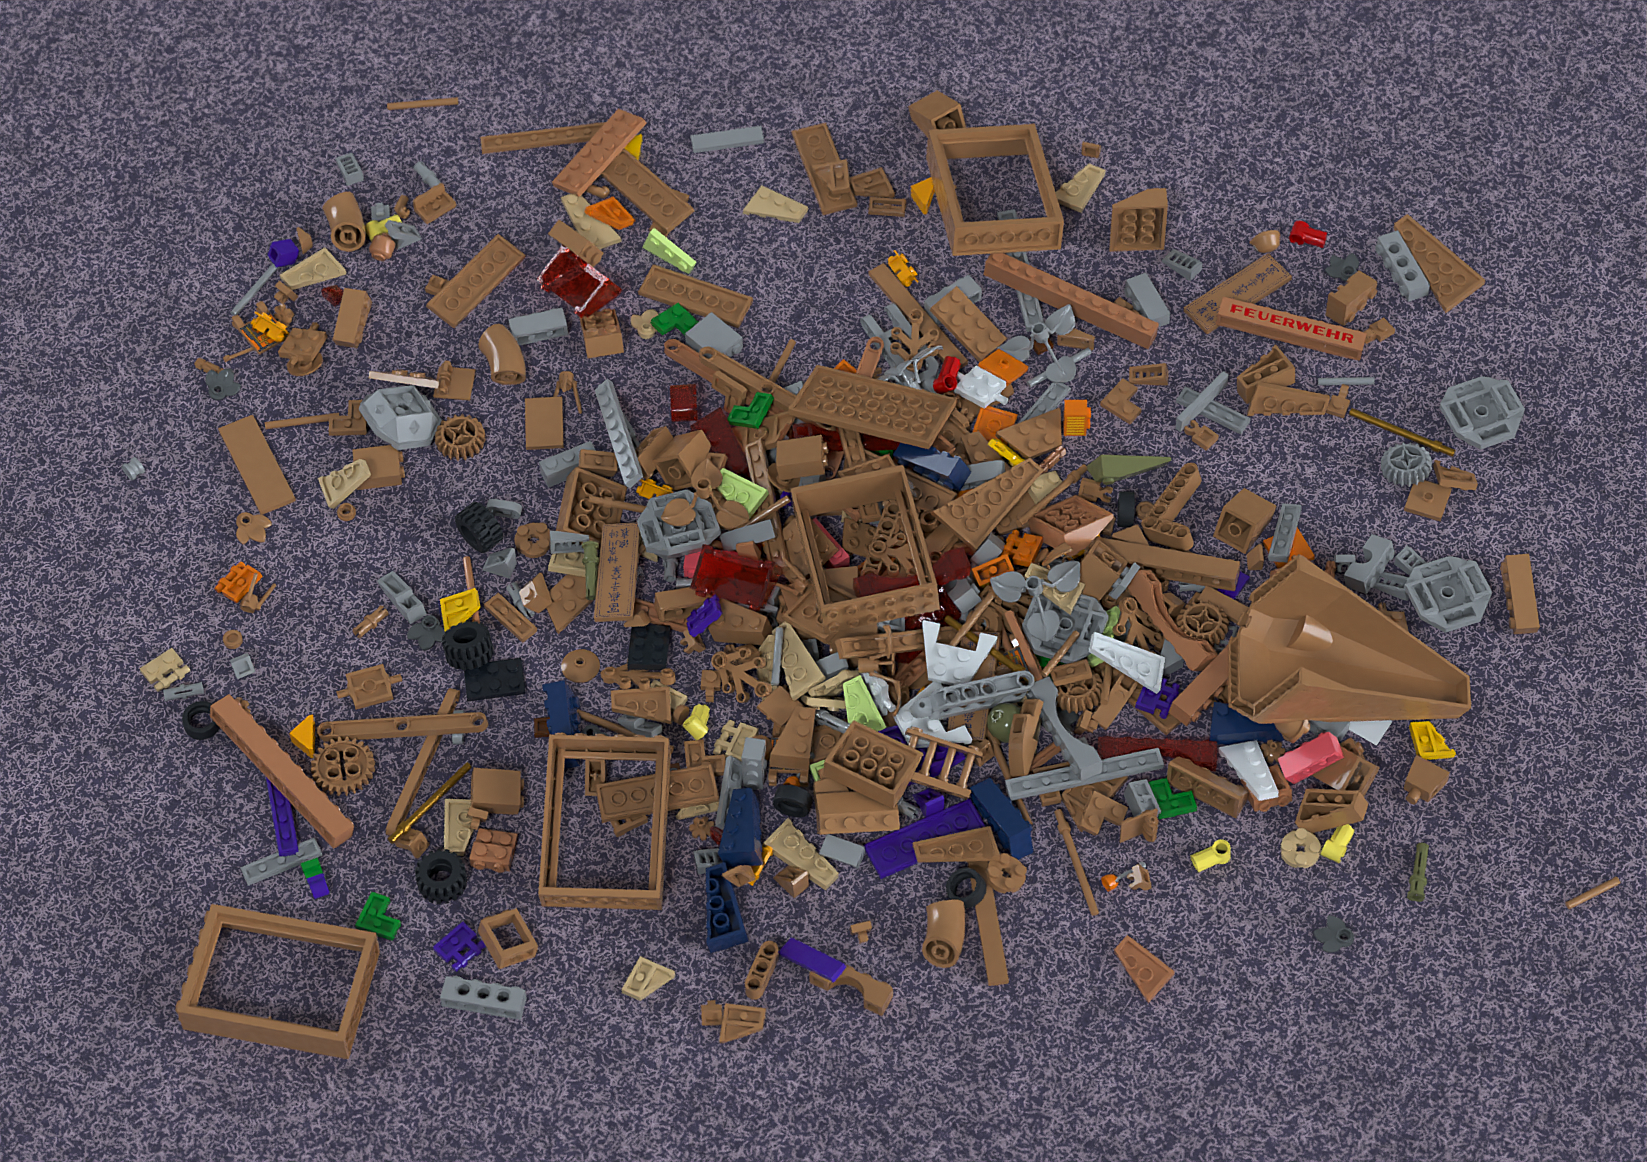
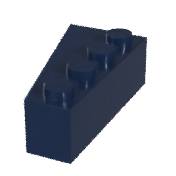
M900 443L893 454L897 459L898 465H903L905 469L910 467L913 472L920 476L925 474L928 476V479L935 483L938 481L942 482L943 486L950 490L954 488L960 491L971 474L970 469L959 456L955 455L953 458L948 452L942 451L941 453L932 446L930 449Z
M565 680L543 684V692L547 694L548 700L544 701L550 718L546 720L550 735L555 733H565L566 735L580 733L578 725L581 723L579 713H577V708L580 707L578 696L573 694ZM565 758L564 769L580 766V759Z
M1214 702L1208 747H1215V745L1219 744L1228 746L1233 745V743L1254 740L1263 742L1268 740H1285L1274 723L1259 724L1230 708L1227 703Z
M988 778L970 787L972 802L984 820L987 819L994 834L997 833L1004 850L1008 848L1010 856L1017 860L1033 853L1031 824L1028 820L1025 821L1022 818L1018 808L1013 807L1009 796H1005L1002 793L1000 785L998 783L995 784L991 778Z
M752 788L733 789L718 851L726 867L763 865L760 836H762L760 829V802Z
M725 862L706 868L707 946L710 953L749 942L733 885L723 877V873L728 871Z

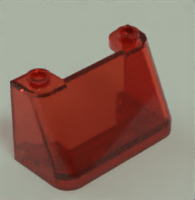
M563 244L536 279L542 283L540 287L547 293L552 291L575 308L574 313L580 318L584 316L590 317L617 298L623 291L609 278L597 271Z
M703 544L690 588L695 591L697 596L706 598V595L713 596L716 594L721 599L748 605L749 609L759 612L760 609L765 608L780 577L782 568L772 561H757L726 553L724 550L719 551L713 549L710 545Z

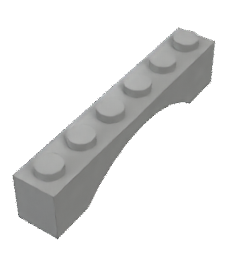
M1050 677L1036 681L1026 694L1027 699H1040L1044 702L1039 718H1042L1046 731L1052 734L1054 744L1060 747L1064 760H1068L1072 773L1077 775L1080 781L1102 773V760L1094 747L1077 740L1062 726L1056 712L1058 690Z

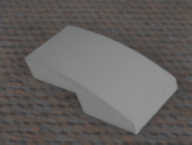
M626 714L618 718L619 724L637 735L654 738V736L662 732V724L647 722L645 718Z

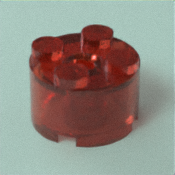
M696 384L670 385L672 422L698 421L697 410H694L697 409V396H693L696 395Z

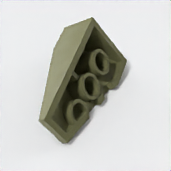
M1100 455L1087 465V470L1096 482L1110 485L1114 484V482L1163 467L1171 461V457Z

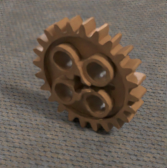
M347 736L345 741H342L341 737H338V742L330 739V745L324 742V749L317 748L319 754H313L314 760L311 761L313 780L316 781L318 787L322 786L323 791L329 789L330 795L337 791L338 796H340L341 792L348 796V791L350 790L356 794L355 788L363 790L362 784L368 785L367 778H373L372 772H375V760L373 753L369 750V746L364 747L363 741L357 744L356 738L349 741ZM340 752H343V758L345 762V781L343 780V774L341 770L342 766L340 760Z

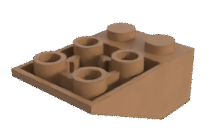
M603 309L600 312H585L579 315L587 358L624 353L621 330L615 309Z
M1340 746L1344 758L1312 775L1336 790L1360 791L1364 797L1380 767Z

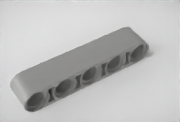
M994 460L967 465L971 474L960 491L974 489L999 474L1006 472L1005 462ZM922 474V477L928 479L927 475ZM937 482V484L943 486L942 482Z

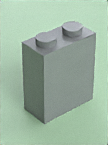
M712 312L685 333L686 344L698 353L703 347H712L724 355L732 357L734 354H739L743 348L742 336ZM709 353L703 355L706 358L712 357V355Z

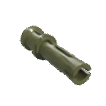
M587 541L582 543V548L584 549L582 563L585 566L586 599L595 600L597 565L599 563L597 548H599V543Z
M1418 843L1416 845L1413 875L1409 878L1410 891L1407 892V898L1411 901L1422 902L1425 900L1424 887L1427 885L1425 871L1429 845L1426 843Z

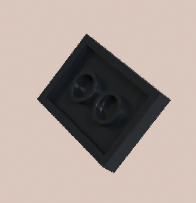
M670 625L631 627L627 662L628 670H663L667 668Z
M521 658L487 662L479 668L464 670L468 702L526 694Z

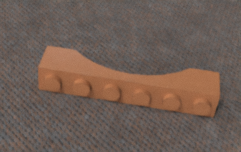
M1139 570L1127 586L1130 595L1140 603L1141 609L1151 617L1152 623L1162 631L1164 638L1174 646L1175 652L1182 656L1186 666L1192 671H1203L1218 654L1207 640L1189 636L1179 629L1165 606L1160 581L1151 570Z

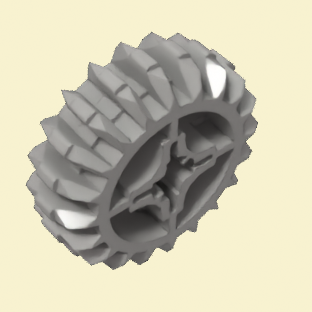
M1403 442L1402 445L1395 444L1394 447H1389L1388 451H1384L1381 459V470L1384 478L1388 479V482L1393 481L1394 485L1401 484L1402 487L1403 485L1410 487L1411 484L1418 485L1419 482H1424V479L1429 477L1432 470V459L1429 451L1425 450V447H1419V444L1412 445L1411 442L1409 444H1404Z

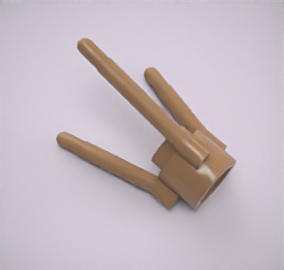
M563 371L559 374V381L556 382L553 397H558L560 388L562 392L573 388L578 412L582 414L577 382L574 381V375L569 371Z
M782 557V560L798 578L794 581L795 589L780 583H775V586L789 591L797 597L800 594L803 596L813 586L812 583L803 576L795 565H792L785 557Z
M254 573L248 594L241 600V610L249 613H254L255 610L260 611L262 604L276 587V584L274 583L258 602V597L252 594L258 576L257 573Z

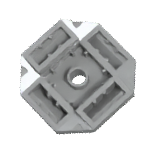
M1483 376L1449 387L1439 407L1455 436L1465 441L1468 445L1475 446L1480 450L1515 438L1525 411L1508 380H1497Z
M414 385L378 389L372 394H367L359 406V411L374 434L382 440L391 443V446L396 450L430 446L437 431V426L442 421L431 405L430 400L425 395H421Z
M687 489L650 498L647 507L637 520L638 529L647 553H654L662 559L668 560L705 551L712 541L721 534L711 503L700 497H697L695 506L692 508L696 513V517L690 524L672 526L662 521L661 515L671 500L682 498L691 505L694 493Z
M1452 556L1414 567L1404 587L1419 618L1444 633L1481 622L1492 595V591L1476 561H1466Z
M1040 594L1039 599L1043 611H1055L1060 620L1059 630L1055 637L1048 642H1043L1033 637L1027 628L1029 617L1034 613H1040L1036 598L1033 596L1023 621L1022 629L1034 654L1052 659L1074 630L1079 632L1080 636L1060 662L1069 664L1092 654L1089 652L1091 635L1094 632L1103 635L1109 617L1096 598L1081 594L1070 615Z

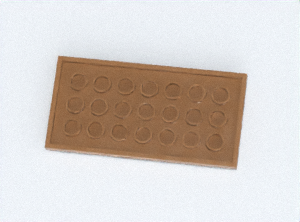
M816 365L788 408V415L930 449L956 406V398Z

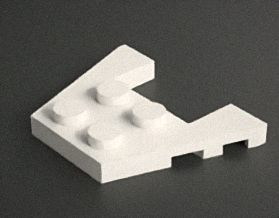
M923 620L928 680L952 686L971 682L993 645L996 644L997 636L980 633L976 651L936 643L940 624Z
M932 682L902 706L898 714L893 717L907 743H909L911 736L906 735L905 732L907 728L911 729V727L920 728L923 730L922 733L952 743H964V745L972 743V738L965 725L946 732L939 719L934 720L929 719V717L915 718L911 715L909 708L920 698L929 697L933 691L943 688L942 684L938 682ZM918 739L916 748L928 747L930 742Z

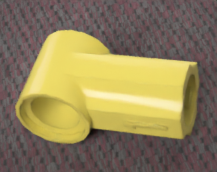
M394 215L380 222L376 220L368 222L365 225V232L372 241L376 235L388 234V230L385 227L388 220L402 223L399 216Z
M696 705L691 716L683 723V727L695 740L701 739L709 730L706 724L710 716V709L706 705Z
M1348 824L1336 828L1331 839L1326 841L1321 852L1322 856L1337 863L1341 862L1340 858L1344 857L1347 845L1355 831L1351 825Z
M1217 840L1213 846L1191 855L1195 869L1200 872L1216 864L1227 863L1231 856L1230 844L1226 840ZM1223 850L1225 853L1220 854L1218 851Z

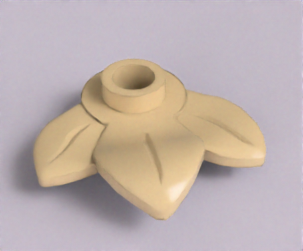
M653 309L646 310L642 316H631V325L637 329L638 334L643 339H650L657 332L650 323L651 319L658 315Z

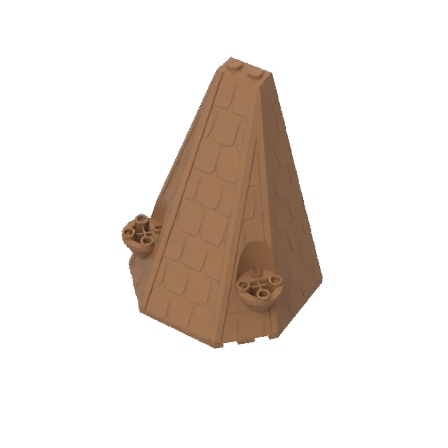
M1297 555L1250 594L1248 600L1252 601L1247 613L1243 611L1237 625L1240 626L1236 637L1231 636L1228 642L1229 707L1259 724L1274 723L1283 738L1291 743H1295L1303 734L1308 733L1310 730L1309 720L1350 722L1454 719L1461 717L1471 709L1470 678L1466 673L1302 555Z

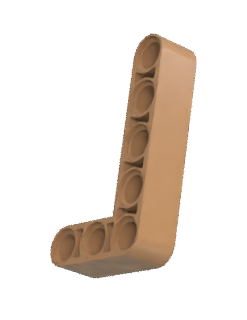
M1187 463L1182 466L1143 518L1141 525L1147 540L1181 551H1186L1193 547L1194 541L1190 529L1185 525L1172 521L1202 482L1195 463Z
M890 501L885 505L873 541L881 540L886 542L899 533L900 527H904L897 501ZM915 506L922 532L932 533L940 525L939 520L931 514L934 510ZM869 552L860 575L866 590H869L886 569V565L881 559L871 557ZM874 561H880L878 564H872ZM870 577L874 578L871 581H867V579Z

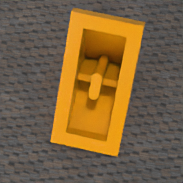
M931 177L911 186L912 199L922 213L927 215L935 193Z
M309 715L289 734L294 745L310 758H314L315 721L313 715Z

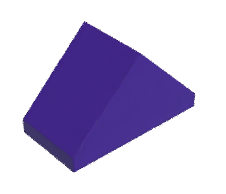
M927 788L913 794L925 818L944 810V797L934 789Z

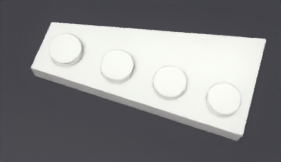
M1097 632L1091 635L1090 653L1157 694L1160 691L1165 657Z
M1257 740L1218 747L1221 757H1225L1227 764L1236 770L1237 776L1246 782V786L1259 801L1278 797V789Z

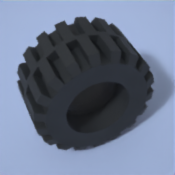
M472 502L455 516V523L462 537L472 548L480 553H486L503 539L500 524L494 515L480 503Z
M476 621L461 622L456 626L450 627L451 629L447 630L442 636L446 661L454 669L472 670L476 667L479 668L482 664H486L492 658V654H494L490 632L487 626H484L482 623Z
M437 849V852L432 850L429 851V855L424 854L422 856V861L419 860L417 862L415 877L418 890L422 893L424 899L428 898L431 903L436 900L437 904H441V901H445V904H448L450 899L455 901L457 900V895L461 896L463 894V889H466L467 875L465 865L461 857H457V853H450L448 849H445V851ZM439 871L451 873V876L444 881L430 879Z

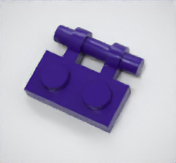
M716 594L711 598L708 597L702 606L698 609L695 608L691 615L686 618L688 621L686 623L688 632L691 636L696 637L704 632L707 626L713 621H717L723 614L718 602L720 598Z
M1162 678L1161 688L1157 694L1143 686L1135 708L1154 714L1156 708L1160 709L1159 716L1162 719H1166L1168 714H1170L1168 712L1172 702L1179 695L1180 685L1173 683L1172 687L1166 686L1167 679ZM1162 694L1167 696L1165 702L1160 700Z
M462 922L434 945L433 950L446 963L454 959L456 962L451 965V968L457 972L461 967L465 968L468 965V961L474 956H479L482 953L481 950L486 945L482 940L475 944L473 941L477 938L476 933ZM464 948H469L470 950L463 956L460 954Z

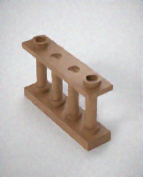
M917 727L907 728L905 734L911 736L908 743L909 747L915 749L918 739L930 742L922 768L918 773L914 772L910 782L967 800L971 790L967 789L968 786L966 784L975 757L980 759L983 752H979V748L968 745V747H964L922 733L923 730ZM939 745L948 748V752L940 777L938 776L935 779L929 777L930 773L928 772L936 747ZM957 751L967 754L959 783L954 785L948 783L949 780L947 778Z

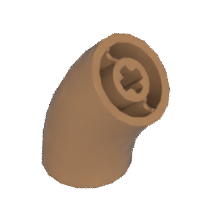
M339 193L328 199L322 209L329 222L331 240L335 247L346 252L355 251L361 248L365 241L366 232L362 213L353 193Z
M494 324L488 327L480 337L479 350L485 355L489 363L491 379L502 385L523 383L526 380V367L518 342L504 325Z
M961 900L939 901L926 907L927 931L922 945V952L927 961L934 966L948 968L955 965L959 959L965 936L964 902Z

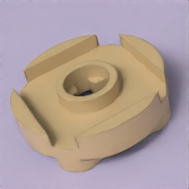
M1299 828L1288 833L1283 838L1280 848L1281 856L1291 867L1308 868L1318 861L1321 844L1314 834ZM1297 846H1303L1305 852H1297Z

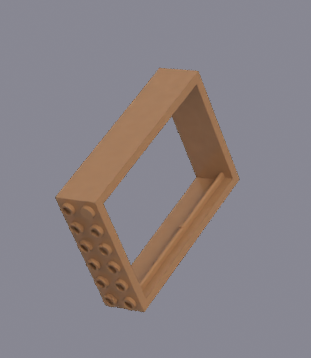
M1035 124L928 131L926 160L952 256L1061 249L1064 219ZM1028 154L1047 217L964 222L955 191L956 185L953 184L947 159Z
M903 465L790 488L794 515L825 634L940 610L936 579ZM896 498L920 585L832 603L822 567L823 559H820L809 516Z
M555 733L554 735H549L538 892L542 907L662 910L671 762L669 738L661 735L654 736V738L645 737L644 735L626 737L622 734L606 736L604 734L586 736L583 733H576L574 735ZM565 758L656 761L652 829H650L652 837L648 890L556 887Z
M211 904L210 910L205 913L204 929L201 928L199 932V944L195 946L193 951V963L188 966L187 982H184L182 985L181 1000H178L175 1010L178 1013L182 1028L189 1031L349 1059L380 954L376 933ZM221 927L361 951L362 954L339 1031L273 1020L270 1016L262 1018L197 1006Z

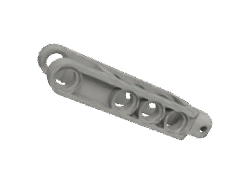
M894 303L885 306L884 311L887 312L892 325L901 328L902 332L911 339L912 326ZM870 314L860 318L862 328L869 338L879 337L883 340L882 356L892 368L904 362L899 355H894L890 352V345L892 344L890 341L894 340L891 337V330L883 332ZM874 342V345L879 349L881 347L880 344ZM924 345L918 350V353L927 349V347ZM929 356L923 361V366L927 370L918 374L921 381L918 384L921 390L924 389L925 391L936 393L933 389V381L938 378L939 363L933 356ZM905 368L904 373L908 379L913 377L915 380V373ZM902 375L898 376L900 381L903 383L905 380L902 377Z
M1024 670L939 688L933 691L929 697L917 700L909 709L911 715L915 718L929 717V719L938 720L993 708L1000 703H1016L1021 701L1026 692L1034 685V676L1029 671ZM1019 678H1027L1029 684L1027 686L1019 682Z

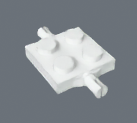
M975 366L965 375L960 372L957 373L956 379L960 382L954 389L956 394L984 409L994 401H998L1003 405L1007 404L1008 398L1000 394L1006 387V381L978 366Z
M859 673L881 717L887 715V710L893 712L896 706L889 698V685L886 681L875 676H869V673Z

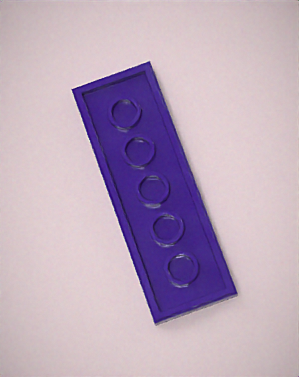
M967 799L905 826L900 830L866 843L863 847L879 878L883 879L919 863L917 862L912 842L986 826L971 800Z

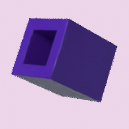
M291 239L275 241L271 243L268 257L275 267L293 265L296 262L299 250Z

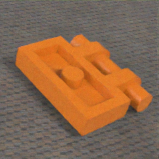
M1013 530L1008 535L1007 543L1004 545L1000 556L1007 554L1009 558H1013V564L1029 567L1031 563H1034L1043 544V537L1025 533L1023 538H1019V531Z
M240 561L236 566L233 565L230 568V572L218 581L219 584L214 589L218 593L222 591L225 597L238 603L249 591L254 573L258 574L256 583L263 576L256 569Z

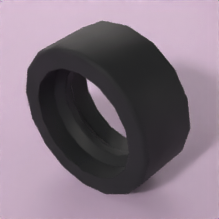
M1119 492L1117 527L1129 528L1133 526L1134 492Z
M199 701L192 703L183 712L182 723L187 735L193 739H209L219 731L220 727L214 721L204 728H194L190 724V720L194 715L204 712L210 714V707L212 705L210 702Z
M793 785L779 786L773 799V806L776 810L784 815L797 818L805 817L809 813L812 804L810 793Z
M960 868L949 877L946 883V892L951 900H961L964 902V908H972L983 900L986 894V883L974 869ZM969 878L976 880V887L969 896L959 898L956 895L958 885L962 881Z

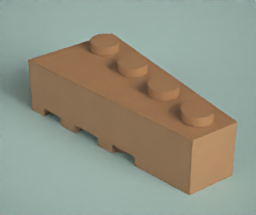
M1529 554L1506 555L1503 562H1501L1500 570L1506 594V608L1510 614L1509 628L1513 629V634L1537 633L1540 625Z

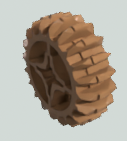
M463 413L460 417H457L456 414H454V418L447 417V421L442 420L441 425L437 426V431L435 432V443L439 452H442L444 457L448 456L450 460L456 457V460L459 461L460 457H463L466 461L468 455L473 458L474 453L479 454V449H483V443L486 440L485 430L481 422H478L476 418L472 419L470 414L467 417ZM468 430H470L471 432H473L475 435H474V436L471 435V434L468 432ZM446 438H449L453 443H449Z
M1200 600L1199 604L1193 601L1192 606L1186 604L1185 610L1181 609L1176 625L1189 636L1207 640L1213 647V643L1219 645L1220 640H1224L1225 635L1228 633L1229 621L1222 607L1218 608L1216 603L1210 605L1209 600L1206 604Z
M1091 670L1092 678L1057 686V707H1060L1062 711L1067 710L1069 713L1075 711L1077 714L1079 711L1092 710L1093 706H1098L1103 685L1099 674H1095L1094 670Z

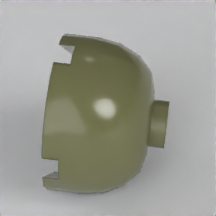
M1008 702L1000 703L990 710L987 716V727L993 737L1003 743H1009L1014 714H1020V707Z

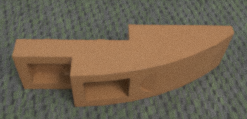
M1120 671L1110 687L1108 704L1102 705L1099 702L1091 719L1097 721L1098 725L1106 730L1123 708L1138 682Z
M1024 699L1020 714H1014L1008 752L1010 775L1013 778L1029 774L1038 743L1033 737L1044 703L1040 699Z

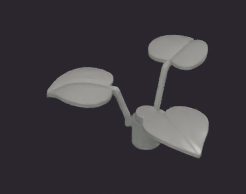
M1066 305L1052 313L1046 319L1045 324L1042 322L1035 323L1031 327V341L1025 336H1016L997 347V349L1024 362L1030 357L1029 350L1033 349L1034 339L1038 343H1045L1054 360V363L1049 364L1046 369L1047 378L1054 383H1067L1071 381L1076 374L1075 362L1068 356H1063L1057 360L1047 341L1049 333L1065 335L1072 331L1075 326V317L1071 305Z
M939 345L924 349L916 354L912 360L904 361L884 372V375L877 379L882 381L893 379L899 385L921 390L918 384L921 381L918 376L917 362L935 349H943V347ZM912 362L915 380L913 377L908 379L904 373V369ZM902 375L905 381L902 383L896 376Z
M1078 561L1060 563L1051 568L1047 575L1051 583L1045 582L1043 579L1040 580L1037 576H1030L1025 581L1022 574L1014 571L992 577L990 582L995 594L1001 600L1008 603L1017 602L1021 598V592H1026V590H1028L1030 595L1035 596L1040 613H1034L1029 617L1027 628L1033 637L1043 642H1048L1057 634L1060 620L1055 611H1043L1039 595L1043 591L1042 585L1051 588L1056 586L1060 592L1074 590L1080 581V562Z

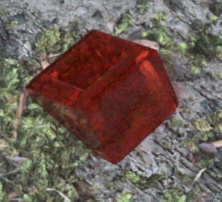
M337 285L321 289L322 296L334 307L341 303L344 291Z
M712 826L710 828V837L720 846L723 831Z

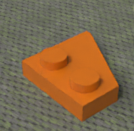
M615 197L585 208L587 215L618 230L634 224L635 219Z

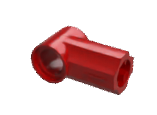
M1296 221L1289 235V240L1294 244L1295 242L1298 243V245L1307 243L1323 248L1328 232L1310 228L1304 221Z
M945 357L939 377L933 381V389L936 393L944 394L957 387L956 376L961 365L958 358Z

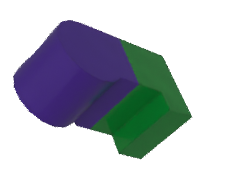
M318 857L300 863L314 900L329 895V889Z

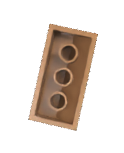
M1178 756L1168 764L1167 780L1169 785L1183 792L1192 791L1193 797L1234 818L1238 817L1248 801L1249 791L1244 787L1229 782L1225 777L1211 773L1207 768L1195 765L1189 759H1183Z
M857 791L815 794L817 834L900 830L897 804L892 809Z

